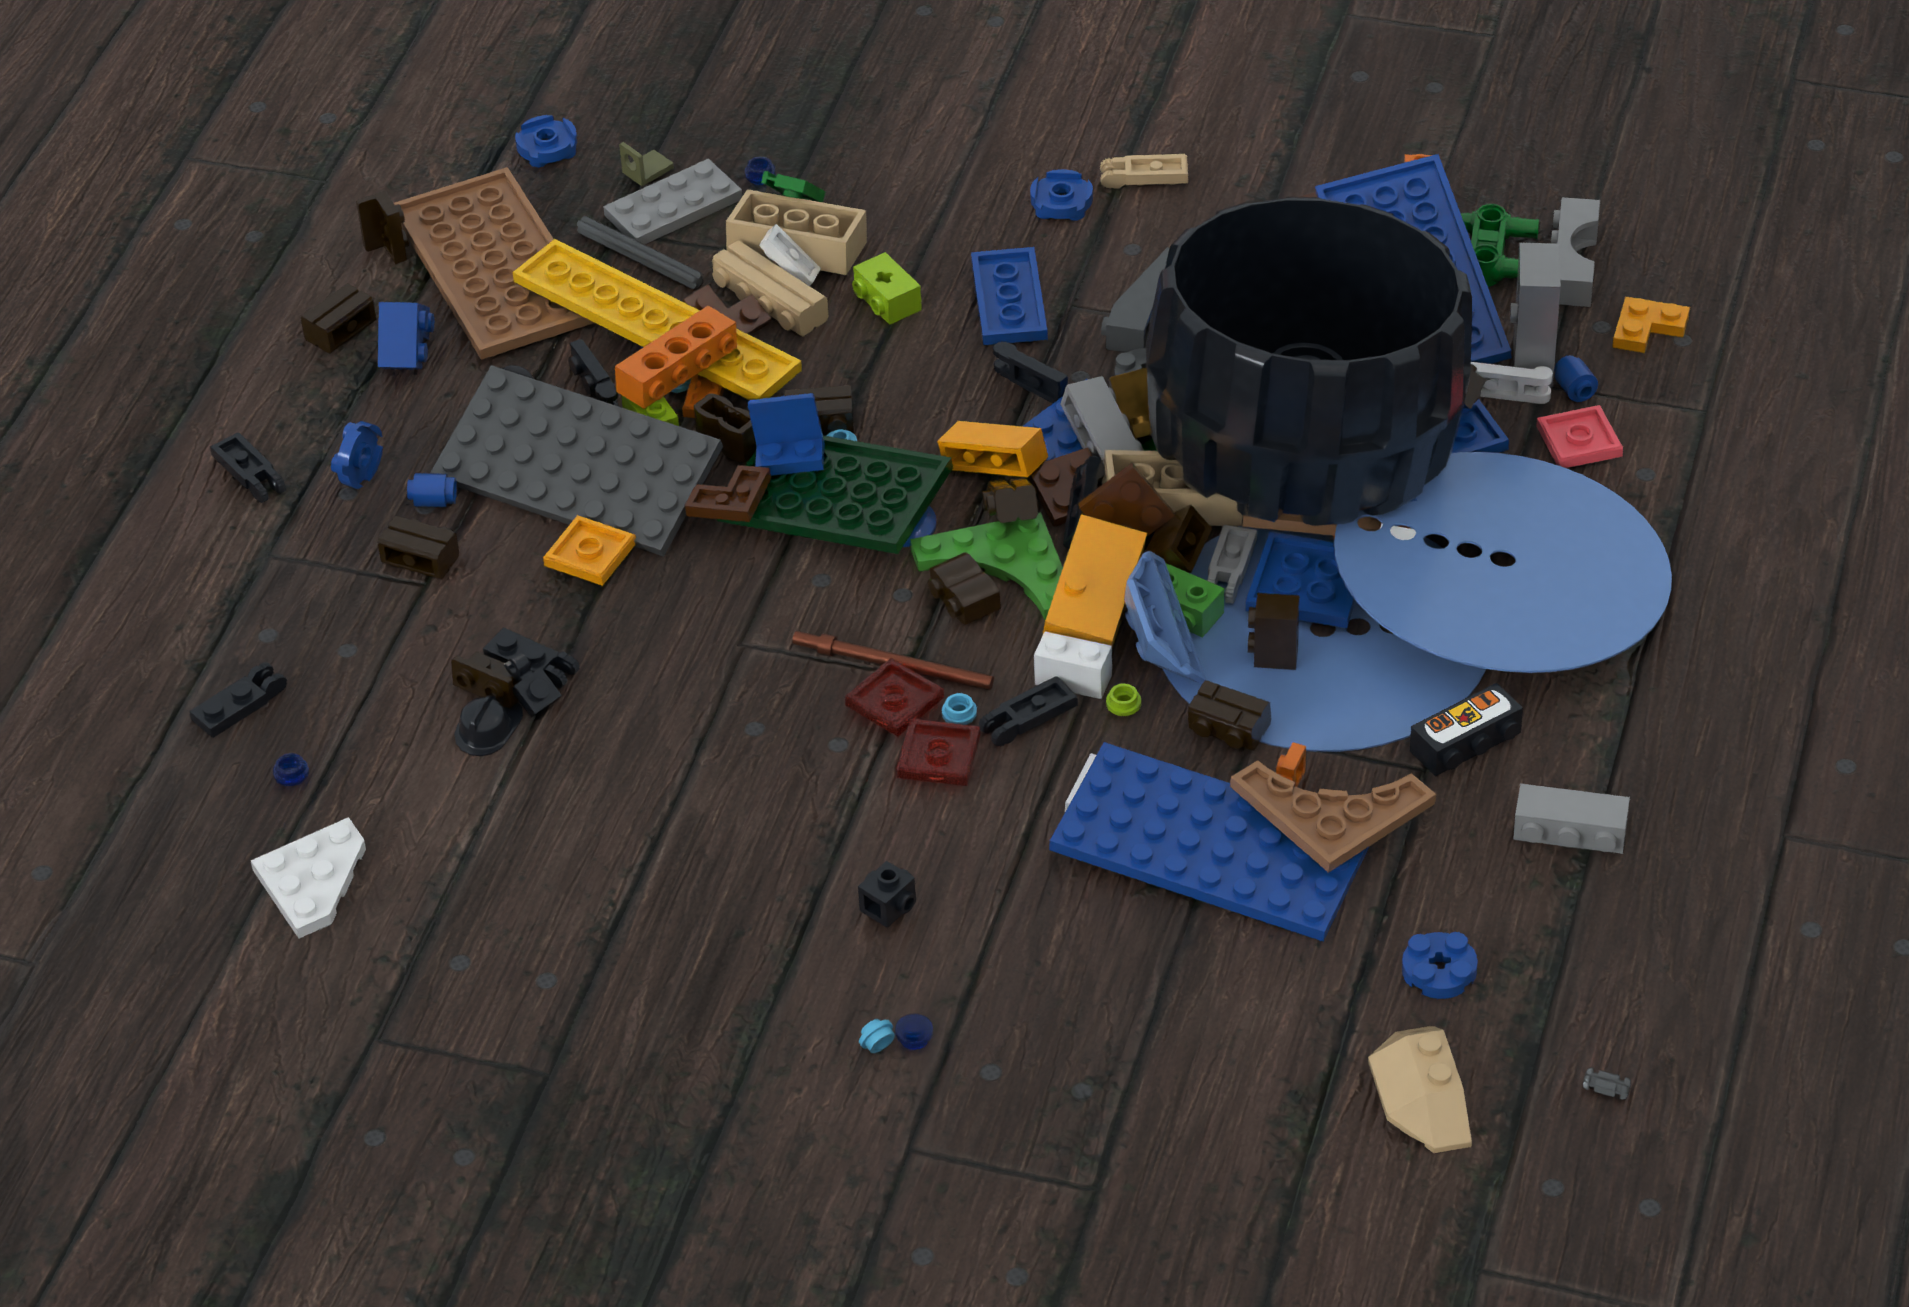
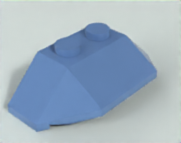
M1147 551L1142 554L1129 576L1124 595L1128 609L1125 616L1138 638V642H1136L1137 651L1144 661L1201 684L1206 680L1165 561L1155 553Z

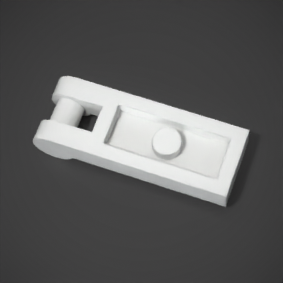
M1471 362V364L1477 367L1476 373L1486 380L1480 397L1545 404L1551 399V388L1548 385L1552 382L1553 373L1548 367L1539 366L1535 369Z

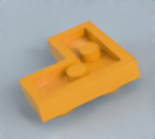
M1625 297L1613 337V348L1645 353L1651 332L1683 337L1689 319L1690 307L1642 298Z

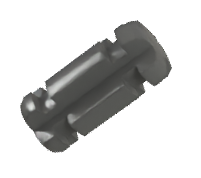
M1592 1067L1587 1069L1583 1080V1087L1586 1090L1593 1087L1596 1093L1614 1098L1617 1094L1621 1095V1100L1627 1099L1631 1089V1079L1625 1077V1080H1621V1076L1603 1070H1599V1073L1594 1072L1595 1068Z

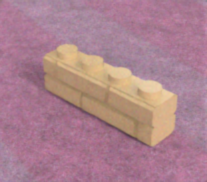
M737 240L729 245L727 250L723 249L713 256L712 275L716 284L722 288L726 286L735 292L740 300L752 294L768 315L779 321L785 330L791 329L803 337L813 331L814 327L817 328L827 321L829 317L827 297L741 241Z

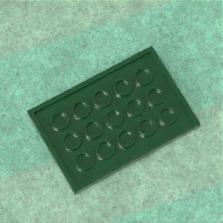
M823 436L825 443L824 470L771 476V480L750 522L716 519L724 523L899 554L953 469L952 459L946 456ZM756 451L745 466H755Z

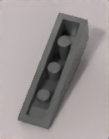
M1168 247L1113 304L1109 317L1105 316L1103 318L1101 334L1106 336L1107 350L1129 352L1134 349L1146 348L1158 278L1166 266Z

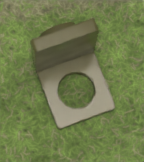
M622 142L619 144L622 173L641 186L646 185L674 168L673 162L656 150H652L642 156L626 143ZM628 155L633 158V162L630 163Z

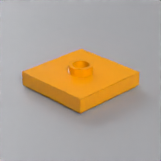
M577 515L544 555V566L603 586L636 545L634 542L636 535Z

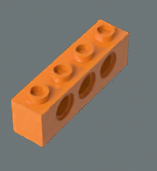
M706 306L615 365L616 392L645 409L736 349V322L712 307Z

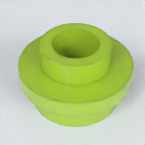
M1118 684L1107 695L1106 706L1115 715L1129 716L1140 709L1141 696L1134 686Z

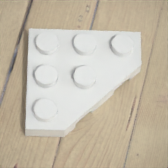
M348 817L251 860L254 873L298 939L332 924L337 914L336 907L341 897L345 896L353 879L354 867L358 859H362L366 850L365 841Z

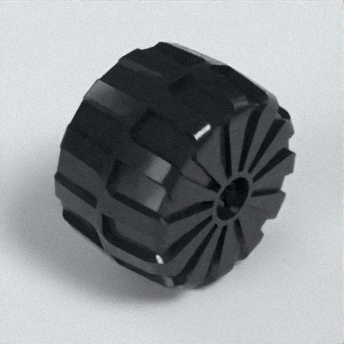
M1286 197L1285 199L1256 203H1241L1216 211L1214 217L1195 228L1184 230L1171 244L1165 269L1161 271L1158 278L1146 343L1150 434L1158 453L1166 460H1177L1183 467L1185 484L1205 498L1218 493L1236 501L1237 511L1242 515L1275 522L1284 513L1301 515L1302 521L1312 526L1345 524L1353 522L1358 517L1360 510L1369 515H1383L1410 502L1422 493L1425 484L1438 476L1446 467L1460 425L1471 371L1472 294L1468 277L1464 272L1458 270L1450 259L1449 248L1430 232L1421 231L1394 217L1393 213L1364 204H1350L1325 200L1319 197Z

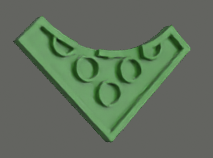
M1041 512L1038 513L1035 519L1020 520L1017 518L1016 521L1006 523L996 521L910 539V549L919 572L930 570L929 568L966 552L973 557L980 568H984L986 574L1006 582L1011 579L1022 586L1024 593L1035 603L1044 620H1046L1063 566Z

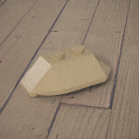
M1427 1026L1395 1032L1368 1057V1063L1387 1121L1410 1137L1424 1143V1147L1433 1153L1471 1147L1472 1140L1464 1088L1444 1030L1435 1026Z

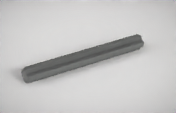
M584 216L581 221L578 220L577 231L579 234L693 290L698 289L703 284L704 280L701 272L587 216Z

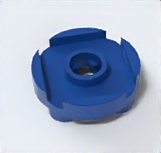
M552 115L537 116L525 121L521 125V131L515 134L518 153L524 159L529 160L530 165L533 167H543L547 163L569 159L576 155V128L568 119L563 118V122L555 121Z
M1066 169L1052 170L1046 173V178L1040 181L1036 178L1032 182L1030 187L1031 205L1035 209L1036 216L1041 219L1069 218L1070 220H1080L1085 217V211L1092 205L1093 186L1089 179L1087 183L1082 179V174L1076 171Z
M360 421L356 424L349 422L345 426L339 452L334 455L331 461V470L337 473L338 479L343 485L360 489L364 487L360 484L363 480L370 481L375 475L383 451V446L377 445V436L382 437V431L377 425Z
M1443 932L1424 935L1416 934L1409 939L1408 946L1403 953L1402 974L1404 980L1411 988L1413 983L1416 987L1422 989V994L1427 997L1437 999L1452 998L1463 993L1465 986L1470 984V982L1473 984L1475 981L1478 964L1477 955L1473 947L1468 944L1467 937L1460 932H1452L1450 934ZM1444 962L1446 964L1445 968L1438 969L1437 965L1432 963Z

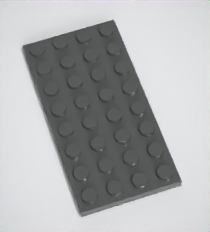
M491 365L430 473L448 474V477H456L458 488L568 525L579 515L635 534L636 539L634 542L636 545L634 547L664 557L686 517L685 504L693 488L697 484L703 485L723 445L720 439Z

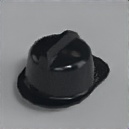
M492 695L476 698L468 702L461 711L459 723L454 735L457 746L461 751L472 756L491 755L502 749L523 718L522 706L517 702L509 709L502 706L496 697Z

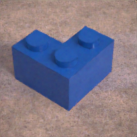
M379 302V368L422 370V362H427L428 358L427 343H423V339L429 340V332L434 331L435 325L434 314L430 313V307L420 303Z

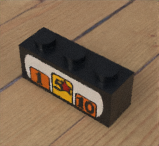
M1495 683L1412 725L1410 752L1436 777L1447 770L1455 769L1461 763L1476 755L1484 754L1490 748L1506 740L1513 739L1517 734L1521 733L1523 707L1498 683Z

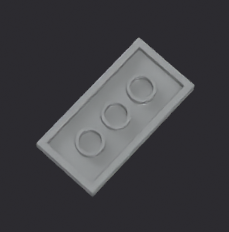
M708 158L603 206L604 216L622 234L645 245L740 201L742 189Z

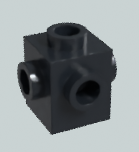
M886 861L876 871H871L858 886L860 911L888 928L902 914L908 913L916 903L915 878L907 870L898 868Z

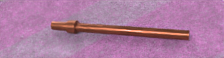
M795 631L793 635V644L816 649L818 654L831 657L834 654L989 690L992 689L994 683V676L839 641L837 636L822 633L821 636L800 631Z

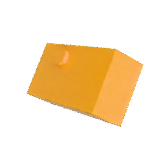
M1081 514L1045 620L1043 634L1046 631L1110 645L1113 649L1126 608L1124 600L1126 582L1143 554L1147 533Z

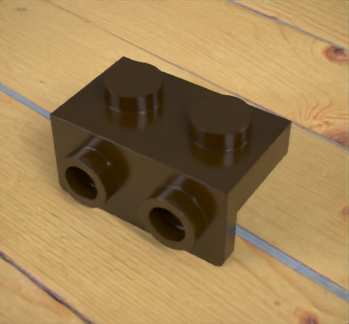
M386 191L358 199L356 205L365 250L369 252L384 247L395 264L407 261L405 247L409 246V242L401 226V223L405 222L401 206L399 204L395 205Z

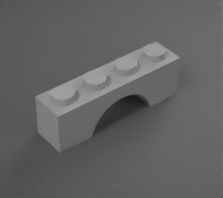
M1562 197L1561 210H1554L1553 229L1559 230H1552L1551 243L1560 244L1561 288L1559 305L1591 307L1595 261L1582 257L1577 251L1596 245L1600 200Z

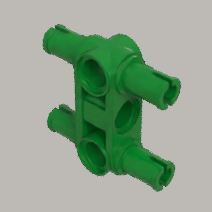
M1485 204L1472 213H1460L1467 232L1472 236L1471 243L1487 286H1493L1497 281L1503 280V278H1517L1518 259L1505 258V255H1503L1505 240L1509 239V237L1538 239L1540 219L1511 217V214L1505 212V209L1497 204Z

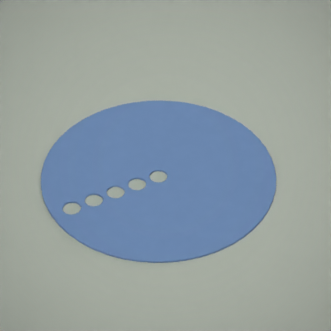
M1489 452L1451 453L1446 467L1438 476L1424 485L1422 493L1416 497L1417 501H1410L1383 515H1369L1360 510L1358 517L1353 522L1337 524L1334 551L1339 573L1356 602L1373 619L1399 638L1422 650L1454 662L1483 669L1520 673L1556 672L1589 666L1610 659L1641 641L1655 627L1668 605L1671 592L1672 573L1665 547L1656 531L1631 504L1607 487L1582 474L1562 466L1523 456ZM1363 517H1373L1383 523V526L1377 531H1366L1358 526L1357 521ZM1392 526H1407L1414 529L1416 535L1409 540H1400L1391 534L1390 529ZM1437 534L1445 537L1449 544L1445 548L1434 549L1427 546L1423 539L1428 535ZM1463 543H1471L1477 545L1482 550V554L1475 558L1464 557L1458 553L1457 547ZM1496 552H1505L1514 557L1515 563L1508 567L1498 566L1491 561L1490 556Z
M1242 527L1257 530V541L1243 582L1238 586L1235 601L1233 604L1226 603L1224 597V614L1203 638L1190 632L1206 680L1270 702L1271 724L1264 736L1262 735L1260 742L1287 749L1294 742L1305 745L1306 751L1342 752L1382 746L1408 738L1411 734L1412 725L1469 697L1480 683L1486 671L1483 668L1439 657L1406 642L1395 634L1384 632L1381 630L1379 623L1357 602H1355L1350 620L1355 618L1366 620L1371 627L1366 634L1352 635L1345 628L1336 627L1332 635L1319 637L1310 630L1313 622L1299 620L1296 670L1254 667V653H1248L1249 632H1254L1255 628H1248L1249 611H1245V605L1269 532L1334 542L1332 535ZM1220 535L1205 543L1190 574L1207 580L1208 568ZM1426 537L1423 539L1427 546L1434 549H1442L1441 546ZM1218 581L1217 585L1224 588L1225 594L1228 582ZM1163 669L1173 687L1190 704L1203 683L1200 684Z

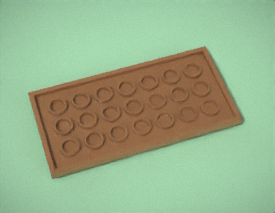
M508 167L394 203L395 205L399 204L404 213L405 222L401 223L402 229H404L407 238L481 360L594 323L514 282L513 271L554 239Z

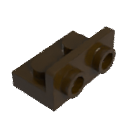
M477 651L468 660L457 655L451 660L454 686L481 697L495 696L502 706L509 709L519 701L513 694V687L518 683L506 670L505 663Z

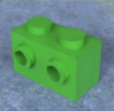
M1165 563L1189 632L1203 638L1224 614V588Z

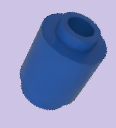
M1569 355L1561 358L1554 367L1555 380L1572 401H1586L1595 394L1598 388V380L1580 358Z
M415 473L414 479L408 480L407 498L408 500H413L415 507H447L448 504L456 503V477H448V474Z

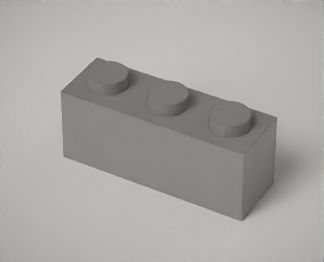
M1103 376L1066 386L1060 405L1083 449L1088 447L1092 456L1101 457L1103 463L1105 450L1143 451L1141 443L1135 440L1130 430L1127 416L1121 413L1116 403L1113 389L1108 388Z
M1520 783L1513 840L1623 854L1630 797Z

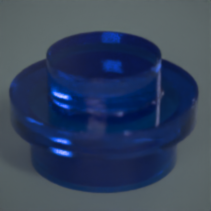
M754 157L747 163L745 178L751 183L763 185L761 181L764 171L776 175L775 166L766 157Z
M284 754L276 760L273 768L274 779L277 783L284 786L298 785L309 775L308 764L298 754Z
M920 1014L906 1015L895 1026L896 1037L908 1049H921L928 1044L933 1035L932 1022Z

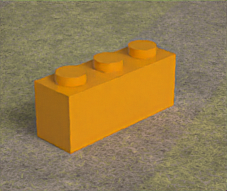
M957 421L937 441L941 456L951 457L952 470L1028 478L1048 458L1041 428Z

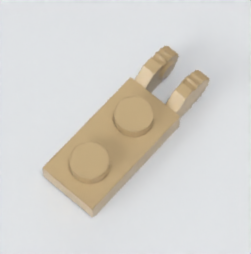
M1185 154L1131 155L1114 157L1112 159L1105 158L1100 165L1101 173H1103L1101 174V185L1106 187V189H1120L1125 184L1142 186L1147 184L1174 185L1188 183L1187 155Z

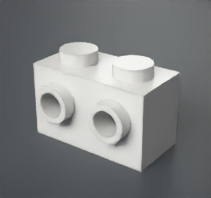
M1045 631L1034 654L1035 685H1039L1057 676L1073 693L1102 699L1112 677V646Z

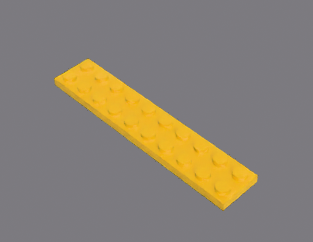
M556 239L552 240L513 271L515 283L642 347H645L700 311ZM736 329L737 348L699 372L698 375L748 400L772 397L802 371L801 360Z

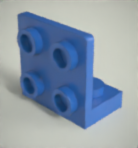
M808 393L748 401L749 415L757 445L755 467L769 468L771 476L824 470L825 443L814 394Z

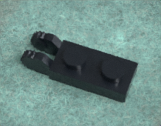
M583 339L570 342L571 357L568 358L569 366L574 375L579 374L582 378L586 392L589 395L593 394L597 400L620 407L616 400L618 399V392H616L614 383Z
M1001 341L993 346V354L996 358H999L994 361V370L997 374L1000 373L1001 376L1009 379L1011 382L1052 404L1063 396L1068 385L1067 375L1037 361L1035 358L1021 353L1015 345L1009 344V342Z
M239 432L210 446L211 455L246 489L249 488L253 497L258 502L263 503L269 499L266 488L260 483L267 479L270 487L278 494L286 491L285 482L280 474L274 470L273 464Z
M1090 456L1083 465L1081 464L1075 469L1063 540L1065 548L1070 549L1081 514L1085 515L1079 509L1078 503L1097 489L1098 480L1104 477L1103 469L1105 464L1101 457Z
M504 627L483 648L484 655L503 663H507L512 656L521 651L527 657L532 672L534 673L539 668H542L558 689L567 683L566 672L575 675L580 669L579 662L571 655H568V653L563 651L559 653Z
M263 662L259 666L253 667L247 677H242L190 710L191 720L214 738L266 705L268 700L278 695L279 692L281 693L286 687L287 679L280 673L273 675V667L269 663Z
M1055 676L1000 704V707L983 716L978 722V726L985 734L991 732V741L995 746L1001 747L1011 743L1018 734L1021 735L1078 706V697L1059 677Z

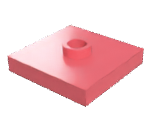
M1600 405L1537 418L1536 427L1558 466L1570 468L1623 457V446Z

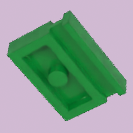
M764 171L761 181L762 184L783 194V196L823 203L826 192L806 180L781 174L776 176L768 171Z

